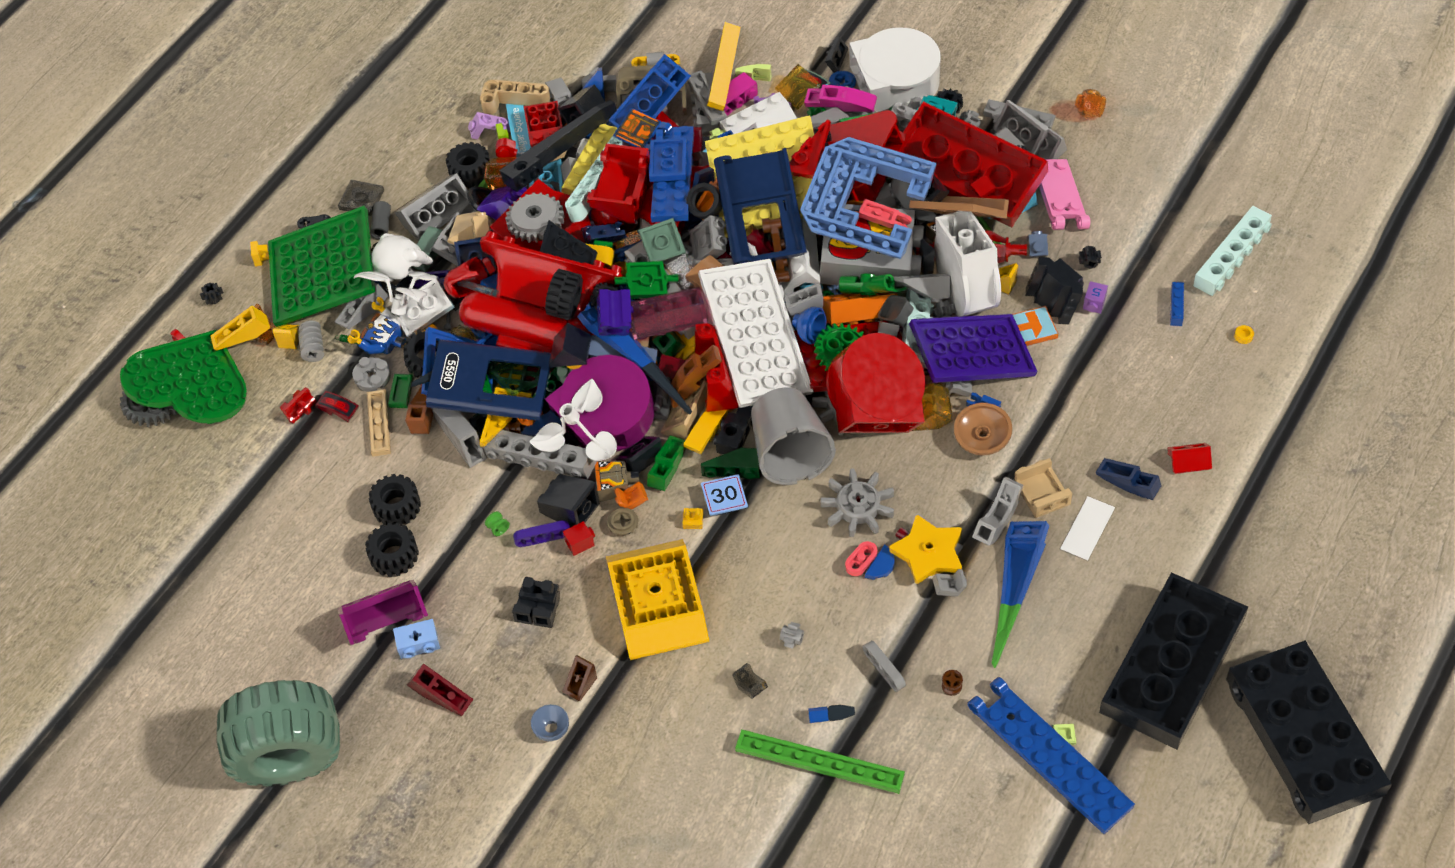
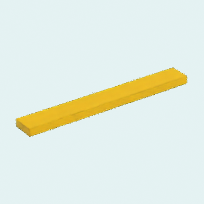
M727 22L723 25L707 102L708 107L724 111L741 28Z

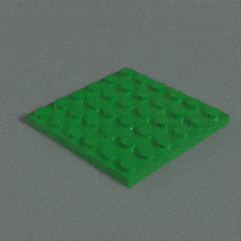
M365 206L268 241L273 324L276 327L375 292L374 280L362 277L354 279V276L358 273L373 272L368 210Z

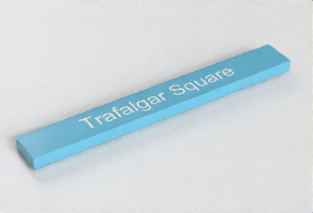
M506 104L511 137L513 141H516V149H518L516 159L529 150L531 145L523 105Z

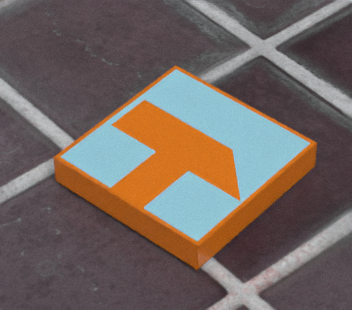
M1046 306L1013 314L1026 346L1058 338V332Z

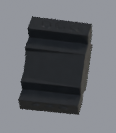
M1039 257L1027 283L1025 296H1034L1035 304L1041 307L1046 306L1051 317H1058V324L1069 325L1083 295V277L1061 258L1054 262L1049 257Z

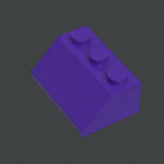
M508 186L494 189L482 201L477 210L486 212V215L497 220L527 188L524 187L518 192Z

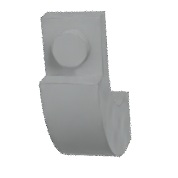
M1008 477L1003 478L990 510L983 518L979 519L972 538L989 546L997 541L1019 503L1018 498L1024 485Z

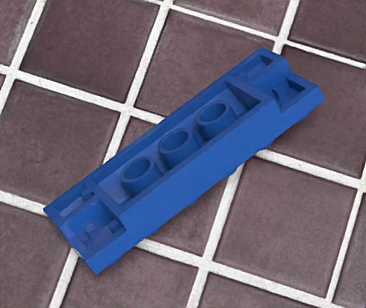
M664 54L610 117L606 125L618 128L631 108L656 119L691 75Z

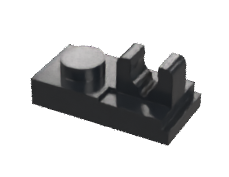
M840 36L834 39L833 44L829 45L830 50L826 52L825 62L833 73L840 71L848 51V47Z

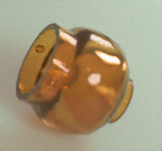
M1085 89L1081 94L1077 95L1075 100V108H1077L1079 115L1085 118L1101 117L1106 106V96L1101 95L1099 91L1094 89Z

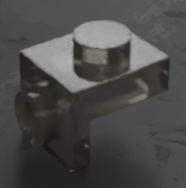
M748 663L732 674L738 689L751 699L768 687L766 681L756 675Z

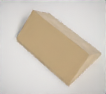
M701 380V387L685 399V402L692 410L690 415L679 405L676 408L672 407L669 417L661 430L663 435L687 439L705 406V400H707V381Z

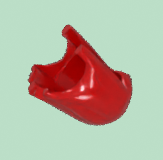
M474 257L450 270L443 282L446 292L455 298L465 297L472 292L488 294V288H482L480 285L481 280L488 276L481 260L478 257Z

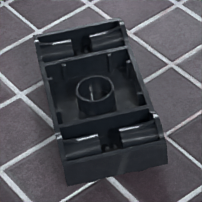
M1306 640L1229 668L1226 681L1229 684L1234 701L1245 712L1290 791L1296 810L1307 821L1308 825L1387 795L1392 785Z

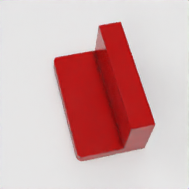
M1207 443L1167 447L1168 455L1172 458V470L1175 474L1212 469L1211 446Z

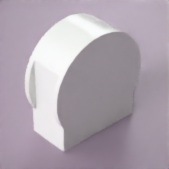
M890 28L882 30L870 38L849 43L851 71L856 78L859 90L877 96L874 108L876 112L888 110L896 102L908 106L910 100L915 97L922 99L923 96H934L936 94L940 81V50L935 41L925 33L910 28Z
M958 211L935 217V260L938 274L950 276V298L946 299L949 300L950 304H955V315L963 317L997 308L1001 300V281L997 262V248L972 212Z

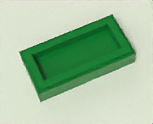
M394 374L388 402L389 408H408L412 389L411 385L414 379L413 374Z

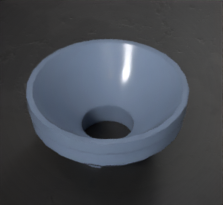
M557 705L542 706L534 712L531 718L532 731L536 737L543 741L549 742L560 739L566 734L569 727V718L566 711ZM548 724H556V731L550 733L545 730Z

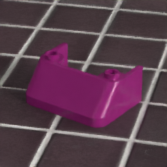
M414 580L400 583L338 608L339 616L350 645L366 640V636L372 631L406 618L417 621L428 616Z

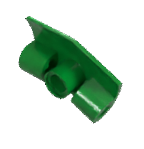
M865 273L860 275V279L858 276H841L839 279V290L843 294L872 296L907 289L905 286L895 287V280L891 274L874 275Z

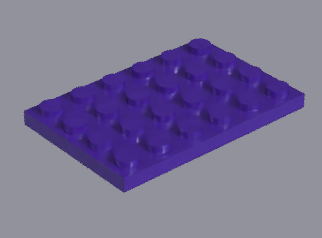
M1013 314L911 319L909 323L932 383L1034 377L1038 372Z

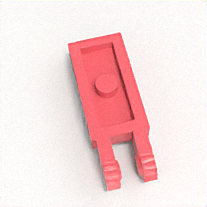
M867 199L864 200L858 212L860 218L891 229L894 227V224L907 227L905 224L909 225L912 221L910 216L899 212V210Z

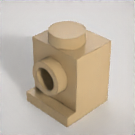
M486 212L476 213L471 218L473 239L486 236L487 231L492 230L490 229L492 222L488 220Z

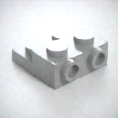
M709 215L690 230L694 264H696V260H703L709 255L716 259L726 252L727 238L724 236L725 222L722 220V217Z

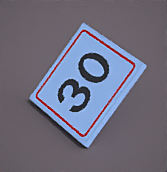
M739 474L701 483L710 516L748 508Z

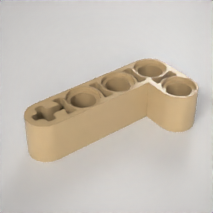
M488 80L483 86L480 102L483 113L492 115L497 112L500 103L530 106L551 102L549 87L546 84Z

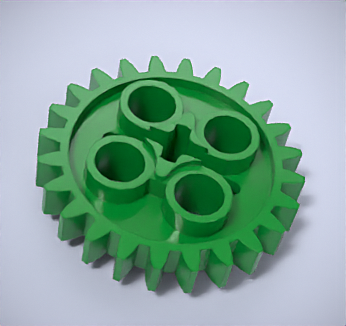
M833 323L832 327L828 325L825 330L822 329L814 344V347H816L814 353L817 354L816 360H822L819 365H826L825 371H828L831 362L838 353L862 337L864 332L858 333L857 327L851 329L850 324L844 327L843 323H840L839 327Z

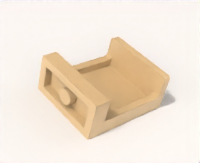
M1050 458L1039 460L1028 467H1021L1015 472L1014 481L1024 485L1021 495L1035 518L1071 505L1072 492L1069 488L1064 489L1051 467L1052 461Z

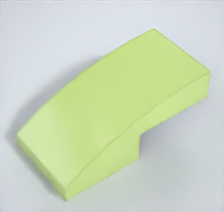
M770 64L747 65L735 70L736 77L743 72L753 80L771 81L772 77Z

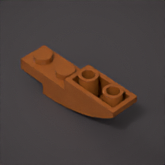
M712 345L700 356L693 353L676 373L671 384L684 401L701 387L699 380L710 369L722 362L719 348ZM670 397L672 407L676 408L678 404Z

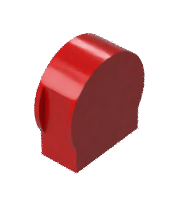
M885 333L864 335L838 353L831 362L827 372L826 385L829 399L836 410L839 433H909L925 422L922 406L925 390L924 370L915 352L899 338Z

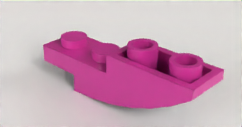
M822 85L821 89L808 88L804 104L806 107H839L843 112H874L877 96L854 88Z

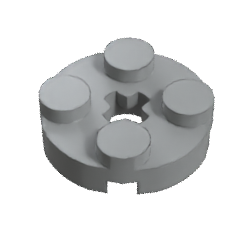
M363 357L352 372L357 387L366 392L377 391V388L380 386H386L391 376L387 362L380 358ZM371 372L375 373V375H371V377L368 376V374Z

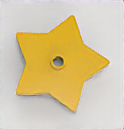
M916 515L910 534L890 545L889 552L907 562L916 584H919L929 576L942 572L955 573L958 569H962L955 551L962 528H937L919 515Z

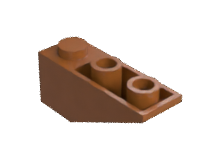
M422 386L410 402L405 421L411 434H429L434 414L430 407H426L427 395L421 394Z

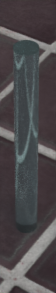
M467 280L457 282L458 286L492 296H497L499 293L496 289Z

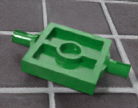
M663 261L629 262L625 265L626 276L614 277L615 285L626 284L627 288L630 289L631 299L667 297V282L679 281L678 274L667 275L664 270Z

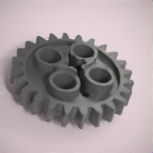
M122 391L123 397H120V406L123 415L126 416L127 420H132L133 424L138 422L139 426H142L146 423L147 427H149L151 423H154L157 426L159 421L164 424L165 418L171 420V414L177 415L173 406L163 408L143 406L132 401Z

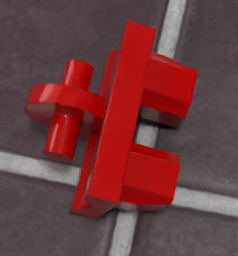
M305 387L301 391L297 390L293 394V399L289 403L284 402L280 409L289 422L294 424L304 413L309 415L312 412L311 407L317 401L311 395L309 388Z

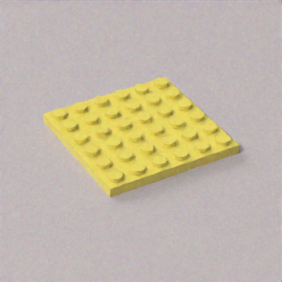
M805 116L705 141L709 166L714 169V177L716 179L714 159L727 155L731 156L732 159L777 152L783 148L787 149L790 162L791 156L799 151L802 144L809 137L812 138L814 136L811 117ZM792 176L800 219H803L800 208L812 179ZM776 203L744 208L742 210L745 230L751 224L756 228H763L762 219L780 218L779 208ZM722 208V210L719 213V217H722V220L725 222ZM725 224V227H724V236H725V237H728V235H727V229H726V224Z

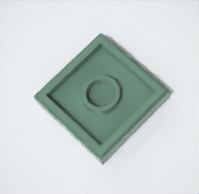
M674 218L638 230L649 262L666 261L686 254Z

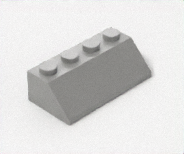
M452 174L394 213L404 228L419 241L429 226L439 229L452 220L467 201L468 190L458 174Z

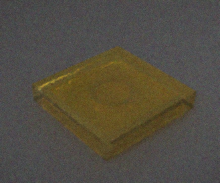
M797 64L775 89L798 110L804 104L808 88L818 89L821 84L802 66Z

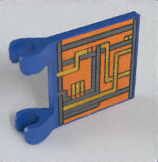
M631 108L613 134V137L634 147L648 148L650 155L649 143L656 134V130L663 129L664 134L670 135L672 126L670 123L661 122Z

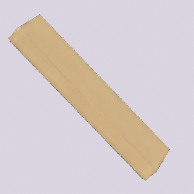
M386 389L367 392L371 455L374 457L391 454Z

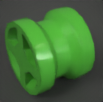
M499 511L493 512L485 520V526L492 529L491 531L495 536L504 534L510 525L506 519H503Z

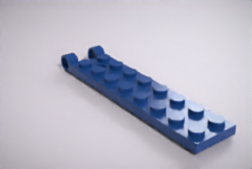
M997 677L990 683L992 691L1000 697L991 707L987 708L984 701L978 696L973 697L967 703L969 709L986 723L1103 834H1106L1134 808L1135 803L1020 699L1001 677ZM1012 714L1015 718L1009 720L1007 715Z

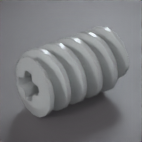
M312 320L303 322L298 327L301 357L308 362L320 361L324 357L321 325L319 322Z

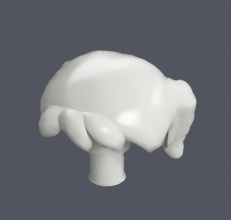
M388 233L380 237L371 254L373 272L388 276L390 282L394 281V279L406 278L409 272H415L411 266L431 265L433 262L432 258L421 251L420 247L410 239Z

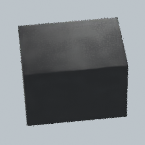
M567 323L554 337L549 367L587 365L591 335Z
M644 436L640 441L616 456L615 459L616 461H624L628 472L638 470V473H640L655 462V457L662 448L660 437Z

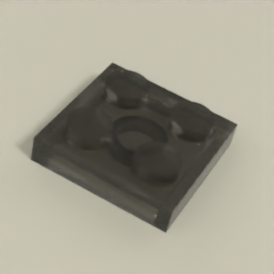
M350 180L338 204V208L348 212L365 206L368 210V216H372L373 205L380 200L384 187L382 185Z

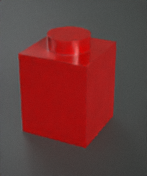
M584 521L563 531L565 543L573 556L595 546L593 540L595 537L594 531L591 527H587Z

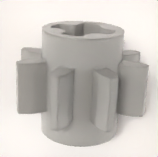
M964 111L959 119L976 127H979L981 120L978 118L979 113L975 111Z
M791 622L788 626H783L780 640L785 642V647L793 649L796 644L801 645L804 630H800V624Z

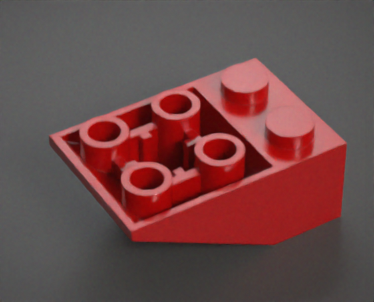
M558 101L524 106L531 148L563 128L560 112L557 109L559 107Z

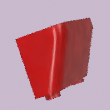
M606 143L604 151L602 150L600 154V161H603L604 166L597 189H592L591 192H588L587 203L596 210L627 223L636 224L650 181L649 149Z
M708 323L695 324L694 353L700 356L709 347L715 345L719 348L722 360L716 366L717 368H712L707 372L706 411L736 409L739 405L716 329Z

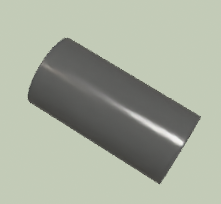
M378 201L373 205L370 235L379 240L383 234L388 233L391 205L385 201Z

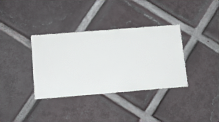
M1087 496L1060 549L1088 560L1115 507Z

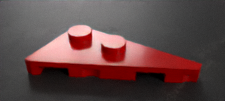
M830 120L822 123L812 138L809 137L802 144L799 151L791 156L792 159L789 164L792 176L813 179L830 130Z

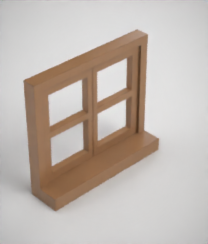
M946 196L942 202L910 200L909 208L944 215L966 211L972 212L975 217L1007 218L1009 200Z

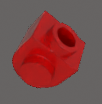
M508 138L497 140L496 156L506 162H509L511 158L515 159L518 151L516 149V141Z

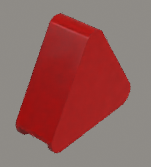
M885 110L832 124L830 126L832 141H829L828 144L831 145L851 137L901 152L906 142V137L902 131H899L896 125V114L893 111ZM876 173L872 185L855 181L848 198L851 201H864L867 199L875 202L887 176Z

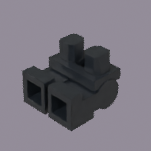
M525 577L518 595L517 604H514L512 610L514 622L532 625L534 620L535 626L552 628L556 609L560 601L559 585L553 584L549 580L541 582L534 580L532 577Z

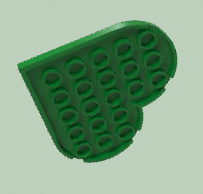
M217 329L141 350L130 356L120 371L122 390L132 401L143 406L155 408L173 406L181 416L198 423L213 424L232 418L243 408L247 398L246 383L227 347L217 351L213 348L211 335Z

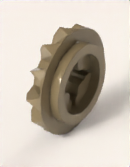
M618 508L608 516L607 526L610 532H614L617 536L620 534L626 537L628 533H633L634 529L638 528V516L629 508ZM621 517L626 522L625 527L621 526Z

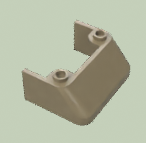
M655 65L631 66L619 69L616 81L617 109L622 104V95L630 94L633 91V85H638ZM685 83L678 92H682L683 112L684 115H687V92Z

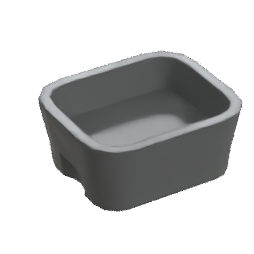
M890 295L881 307L878 318L890 324L903 326L906 324L914 308L905 297Z

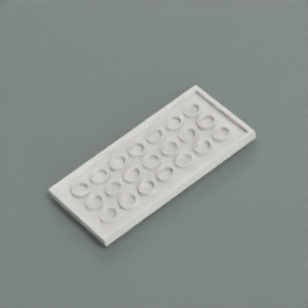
M765 259L699 270L698 276L725 357L739 408L754 405L762 395L777 388H794L801 391L804 396L812 395L813 389H810L809 376L771 260Z

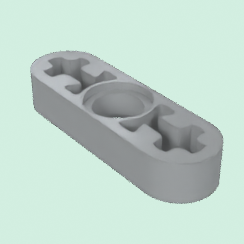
M872 640L863 645L865 655L891 688L896 692L906 686L904 678L878 645Z

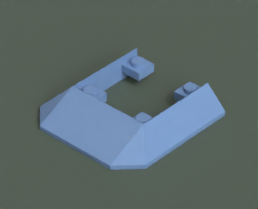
M847 137L825 147L800 211L813 233L901 259L906 253L912 229L894 224L891 235L887 236L857 227L859 213L844 209L854 182L859 181L872 185L876 173L910 183L907 196L924 201L931 187L936 163Z

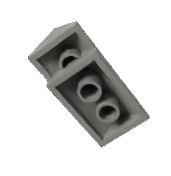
M1010 100L1006 101L994 127L996 132L1006 127L1024 144L1027 151L1043 159H1058L1067 150L1064 138Z

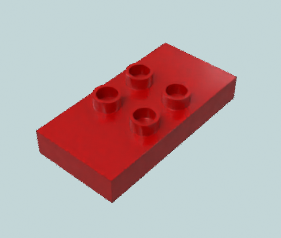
M924 101L903 131L906 142L901 153L935 162L934 175L950 191L947 196L979 198L971 189L970 184L986 175L996 187V191L985 198L1009 200L1007 218L993 219L1011 228L1048 173L1047 160Z

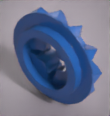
M837 71L830 76L829 82L830 85L853 88L856 85V78L848 71Z

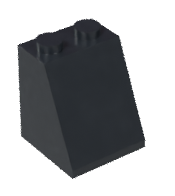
M594 84L582 89L557 109L566 124H569L605 101Z
M559 474L555 480L553 479L550 482L545 493L539 496L537 504L541 514L555 521H567L571 528L583 521L586 523L600 502L596 482Z

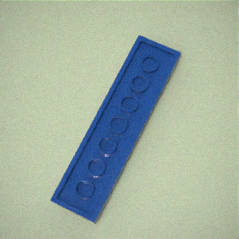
M694 126L671 127L672 132L670 135L663 133L664 139L674 138V129L681 128L682 138L687 139L686 180L654 182L651 223L662 222L674 218V221H688L689 219L686 198L691 188Z

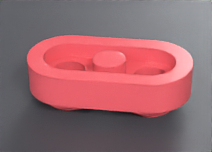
M869 541L862 542L846 560L845 568L847 573L851 576L862 575L877 557V546Z

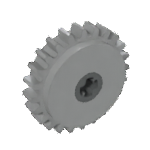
M542 193L526 194L525 197H519L517 202H513V206H509V211L506 212L507 217H505L511 235H515L516 239L520 237L522 242L527 240L528 243L531 241L536 243L541 240L543 241L548 220L562 228L561 224H564L563 218H565L560 201H556L554 196L550 198L549 194L542 195Z

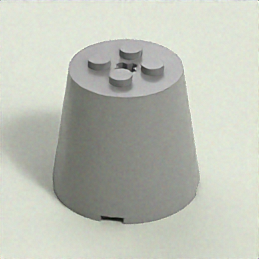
M788 387L777 388L765 393L754 403L751 410L759 467L766 479L776 484L794 485L799 480L815 478L831 464L836 451L834 440L801 391Z

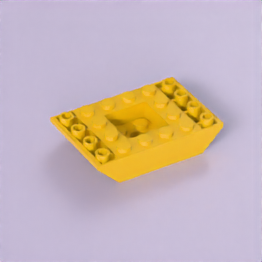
M683 539L605 557L630 660L710 642L704 612ZM654 586L661 588L657 593L651 592L650 589Z

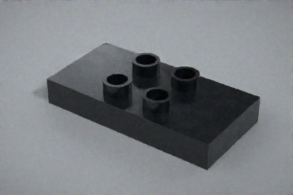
M1171 572L1101 701L1099 713L1178 750L1245 620L1248 606Z

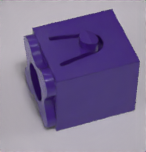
M599 289L597 297L599 335H629L631 313H633L630 289L618 291Z

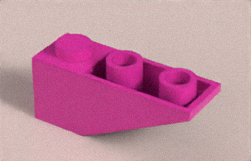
M744 72L730 81L724 108L727 116L758 95L757 82Z

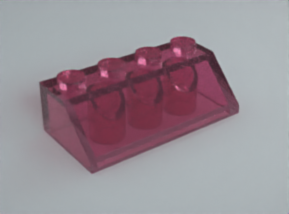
M700 287L631 302L633 307L631 329L634 340H643L654 335L661 336L672 331H683L686 328L695 327V324L708 323Z

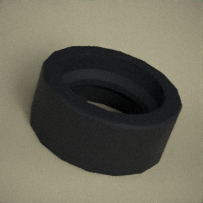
M700 183L692 187L688 192L686 203L688 204L689 212L694 216L706 219L709 215L717 216L722 210L720 192L713 185ZM704 191H710L714 196L713 205L706 212H701L696 208L697 197Z

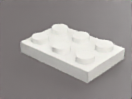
M436 278L418 289L427 292V296L423 297L419 302L409 297L406 315L394 314L408 338H411L410 335L413 332L416 334L417 330H423L455 308Z

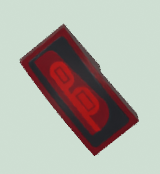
M328 391L324 392L315 405L331 416L335 414L348 423L359 408L358 404Z

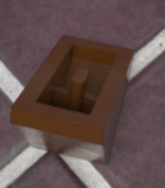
M576 655L562 692L577 701H581L597 679L595 665Z

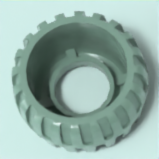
M300 680L264 682L233 694L221 705L217 713L216 743L222 767L230 778L239 783H247L251 786L262 784L264 787L272 786V784L287 785L288 782L293 781L301 782L306 777H314L320 771H325L336 761L340 751V724L333 698L323 687Z

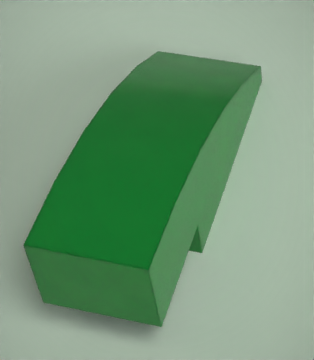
M669 436L656 455L655 464L647 475V486L662 491L667 489L685 452L684 439Z

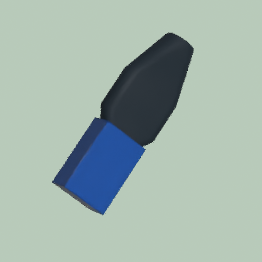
M840 704L831 705L828 708L827 706L808 708L810 723L843 720L855 715V707Z

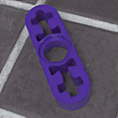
M557 521L521 529L513 534L514 543L517 547H527L563 539V531L570 528L567 521Z

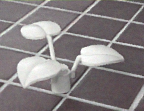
M370 271L356 274L354 279L362 277L385 282L388 287L389 302H392L391 313L406 315L409 297L419 302L423 297L427 296L425 291L412 289L415 281L418 279L434 280V278L438 280L439 277L425 272H409V276L413 277L409 289L396 288V291L403 293V295L395 294V297L392 294L390 280L384 274Z
M591 379L585 383L574 395L571 404L566 403L560 408L562 427L558 423H549L542 427L537 435L530 440V443L536 449L543 452H554L560 449L565 443L563 435L566 433L567 423L570 425L578 424L592 440L586 446V455L589 459L602 461L611 458L615 454L617 443L612 434L602 431L594 438L579 421V413H583L584 410L592 412L602 403L603 396L595 381Z

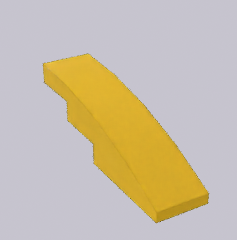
M733 409L712 412L705 410L683 443L684 447L702 454L709 441L712 442L718 429H720L722 419L726 418L728 412H732Z

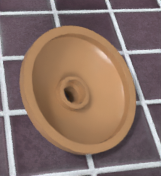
M976 403L966 407L958 414L954 423V435L958 444L966 451L976 455H990L999 452L1009 443L1012 436V422L1002 408L990 403Z

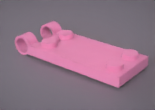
M1045 159L1048 161V173L1040 183L1039 188L1052 229L1063 230L1065 219H1075L1078 229H1089L1090 217L1086 215L1067 159Z

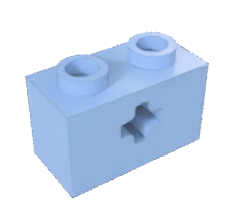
M433 619L393 629L400 659L412 658L415 655L432 653L440 649Z

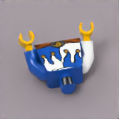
M377 297L376 300L380 305L372 302V308L381 312H377L361 334L357 330H352L350 332L351 335L347 339L351 344L357 343L358 347L370 355L390 354L395 346L403 349V345L406 344V338L402 337L401 325L387 307H383L384 300L381 297Z

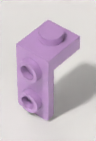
M477 112L468 125L471 138L478 140L484 128L496 130L495 124L502 123L503 129H507L509 133V120Z

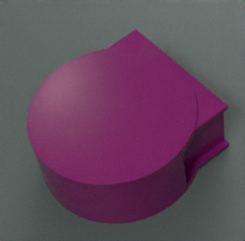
M600 355L589 358L587 365L573 369L566 377L563 385L545 398L550 410L561 418L560 408L566 403L571 404L578 390L589 380L593 379L602 393L603 400L596 410L592 412L584 410L583 413H579V421L594 438L602 431L612 434L617 443L616 452L627 449L640 441L650 429L654 419V401L644 372L634 362L616 355ZM566 423L568 434L571 435L573 433L580 444L579 446L586 448L587 444L592 440L578 424L570 425Z

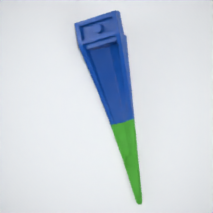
M1047 521L1010 522L1005 537L1001 605L992 659L994 668H996L1046 546L1045 539L1049 529Z

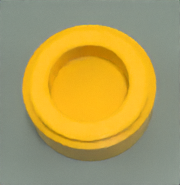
M1246 325L1238 326L1234 333L1235 340L1241 344L1250 343L1254 337L1253 329Z

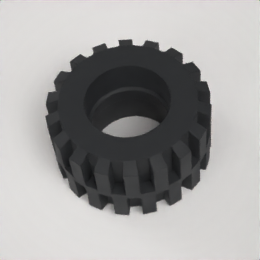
M464 142L462 145L458 144L456 148H452L447 154L446 165L449 176L457 173L468 189L474 186L478 187L492 169L488 150L479 143Z
M558 269L554 273L546 296L545 310L547 315L565 320H570L574 316L582 293L583 279L581 274Z
M421 329L417 330V334L413 332L410 335L411 339L407 338L406 344L403 347L405 366L411 374L414 372V377L416 378L422 377L423 360L417 356L418 352L424 349L425 331L422 332ZM436 340V346H435V351H436V352H437V348H438V344H439V341H437V340Z
M391 474L390 477L386 475L383 477L384 479H378L376 481L377 484L372 485V491H369V503L379 523L382 522L385 526L388 523L393 525L400 523L403 526V523H410V519L414 520L416 514L420 512L419 507H421L415 483L409 477L404 478V475L401 474L399 476ZM396 497L403 498L402 500L394 504L387 503L389 500Z
M388 523L386 526L384 524L380 525L379 529L375 528L373 530V534H369L368 540L365 543L366 553L371 566L383 576L385 574L388 577H392L394 574L401 576L400 573H407L408 568L412 569L414 567L413 562L418 560L417 555H419L414 535L410 529L408 530L407 526L403 525L401 527L400 523L395 525ZM400 546L396 552L384 553L389 547Z

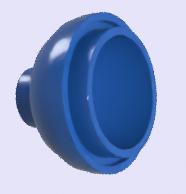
M820 307L807 308L801 314H795L792 320L793 328H796L799 337L808 344L816 342L818 334H820L822 329L825 330L827 323L825 312Z

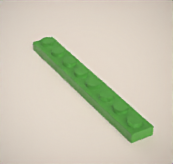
M742 729L735 747L736 752L900 794L905 776V771Z

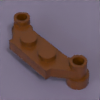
M781 218L762 219L764 234L772 233L774 252L786 249L785 240L780 237L779 229H782ZM787 258L776 260L777 271L774 272L778 284L790 282L789 271L785 270V267H788Z

